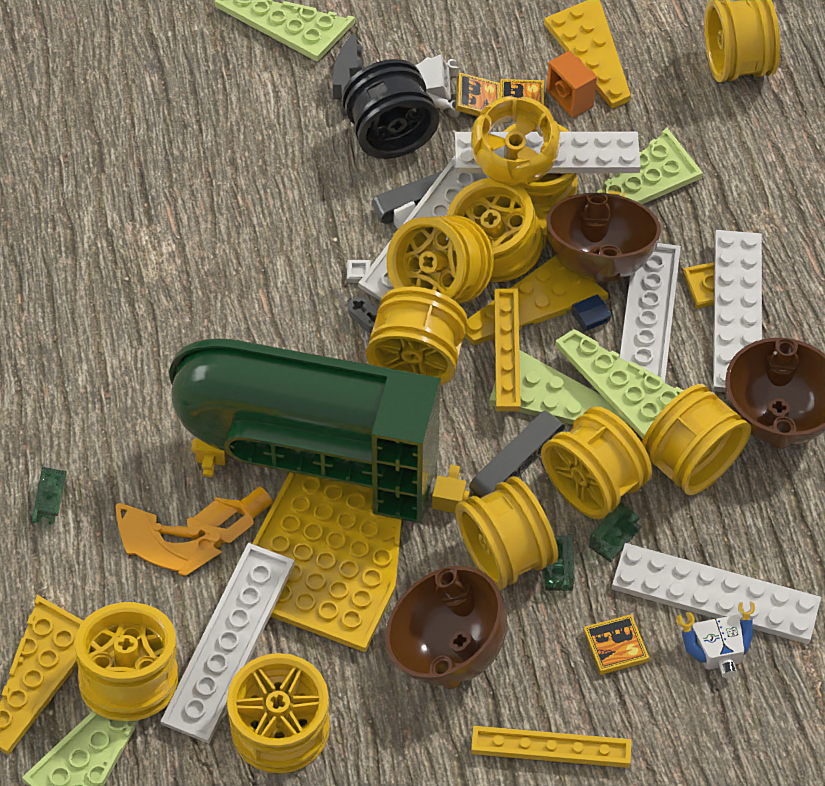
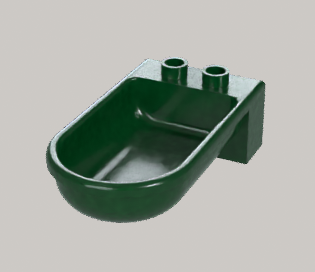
M217 338L196 341L183 347L175 355L169 370V378L172 384L173 408L182 425L196 438L214 448L226 451L232 458L249 465L372 488L373 514L422 524L438 461L441 378L234 339Z

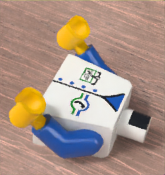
M750 601L749 611L744 612L742 608L743 602H739L737 608L742 614V618H739V615L694 623L693 614L686 612L688 620L684 624L682 616L677 615L676 623L683 627L681 633L686 651L698 662L703 663L706 669L720 668L723 678L735 676L737 674L735 664L742 662L743 655L748 652L753 638V619L750 618V615L755 611V604Z

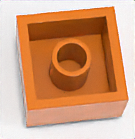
M570 50L549 61L546 91L572 118L594 106L597 81L595 73L589 70L582 63L581 59L576 57Z

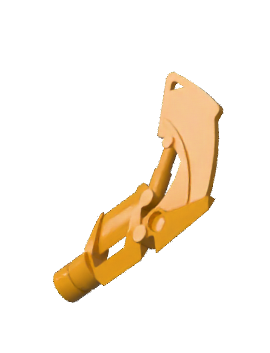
M260 486L241 501L215 497V501L193 518L189 517L187 519V526L176 525V527L161 525L157 523V515L123 503H118L115 507L120 536L128 555L135 554L151 564L177 571L179 576H186L222 553V551L216 548L221 547L222 543H231L254 524L253 519L272 505L273 501L269 494ZM122 510L127 511L123 519L121 514ZM235 513L243 515L228 529L218 527ZM161 534L191 538L193 541L184 543L166 542Z

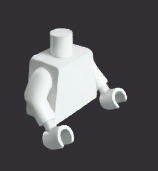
M442 55L425 58L415 66L419 69L424 79L426 93L433 99L437 108L443 110L447 108L448 114L451 117H458L460 111L455 110L456 100L448 102L451 99L450 76H457L459 70L456 60L450 59L446 63Z

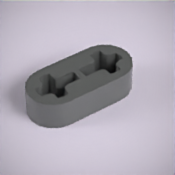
M355 297L348 303L349 316L371 334L378 309L365 298Z

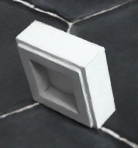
M348 260L347 283H359L371 267V260Z

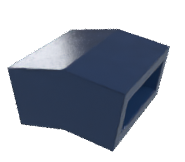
M598 294L572 304V315L580 324L583 332L610 322L612 315Z

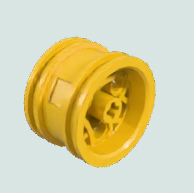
M709 0L704 15V37L708 63L714 79L717 82H725L726 80L735 81L740 75L753 74L759 78L764 75L773 76L776 74L780 61V32L772 0Z
M484 178L464 187L454 197L449 206L447 216H462L471 219L483 229L491 243L494 267L489 282L498 283L516 279L527 273L536 264L544 246V235L531 198L524 188L519 184L505 185L491 178Z
M462 216L418 217L407 221L393 235L386 256L388 276L394 289L412 286L427 288L448 296L458 304L469 302L483 292L491 279L494 267L493 250L486 233L477 223Z
M513 476L507 479L506 482L498 483L493 492L481 498L472 496L466 502L462 501L455 506L457 525L472 560L479 570L494 580L499 590L504 589L507 584L512 585L516 583L518 575L532 568L540 571L546 565H552L557 562L558 548L550 523L535 495L518 477Z
M120 602L96 610L82 622L75 636L76 660L79 667V690L82 699L92 711L111 720L136 721L158 713L170 703L178 687V664L176 661V633L168 617L158 609L147 604Z

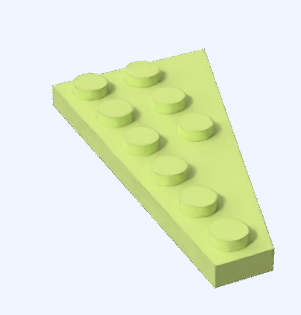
M273 0L214 1L216 8L316 62L355 24V17L353 16L344 18L337 16V13L331 11L326 14L318 12L313 7L286 1L283 4Z
M666 128L662 131L661 136L653 139L645 150L639 152L640 173H617L612 179L605 181L603 187L593 193H602L603 190L606 193H609L608 191L621 192L619 196H622L623 192H625L626 198L637 201L640 204H645L702 179L703 172L670 130Z
M575 329L555 342L558 350L642 439L657 415L668 403L684 391L664 383L661 377L636 363L623 360L619 357L620 354L613 350L611 352L600 347L597 341Z
M519 350L520 413L538 416L546 410L561 422L573 425L577 417L584 414L587 409L595 406L611 411L632 429L601 394ZM496 380L489 399V405L495 407Z
M92 711L22 777L23 782L27 786H104L139 720H111Z

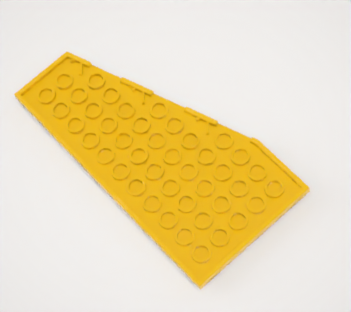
M290 472L252 543L295 561L293 570L270 617L365 653L396 590L402 523L400 519L373 514L372 488Z

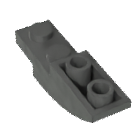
M356 35L350 36L336 59L333 71V99H342V93L348 81L357 72L362 70V60H357V57H361V44L356 43ZM342 104V114L343 116H347Z

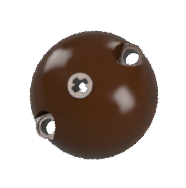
M582 193L566 197L554 204L546 217L547 236L553 253L561 264L578 276L598 282L615 281L630 276L646 264L656 249L661 233L658 218L647 207L632 199L609 193Z
M767 338L755 341L736 353L727 368L725 393L729 407L740 415L742 420L751 425L750 434L763 442H770L776 448L784 449L790 445L809 442L825 432V354L821 350L795 339Z
M469 566L446 567L424 576L401 596L389 617L386 629V646L392 661L412 678L432 685L443 686L445 689H454L462 681L477 677L497 658L506 637L508 625L503 596L491 577L483 571Z

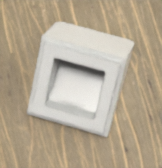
M414 201L394 210V225L397 229L402 226L415 209Z

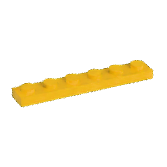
M494 289L496 411L520 412L518 289Z
M473 726L471 754L630 768L632 739Z

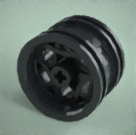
M388 59L373 63L357 72L344 87L342 93L343 107L349 120L354 124V133L361 149L369 156L380 159L405 156L425 145L437 131L440 119L433 99L426 93V84L419 69L411 62L400 59Z

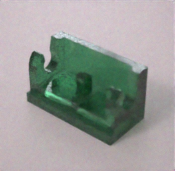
M42 467L32 523H39L41 517L48 518L49 524L55 522V517L59 514L67 471Z
M620 502L592 532L589 548L611 563L622 551L624 544L629 543L641 530V526L637 523L640 519L639 516Z
M573 534L554 536L558 548V559L554 564L546 565L544 568L545 591H573L575 579Z

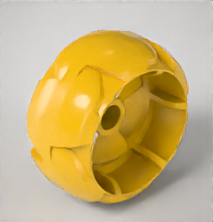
M513 96L502 97L488 104L475 120L471 134L472 155L477 165L492 180L505 185H517L523 181L526 184H530L542 178L554 165L560 148V129L549 109L539 101L525 96L521 99ZM508 121L515 123L516 121V131L509 132L505 138L491 134V129L496 125ZM535 128L544 141L539 154L526 146L525 135L532 132ZM504 146V158L496 155L493 151Z

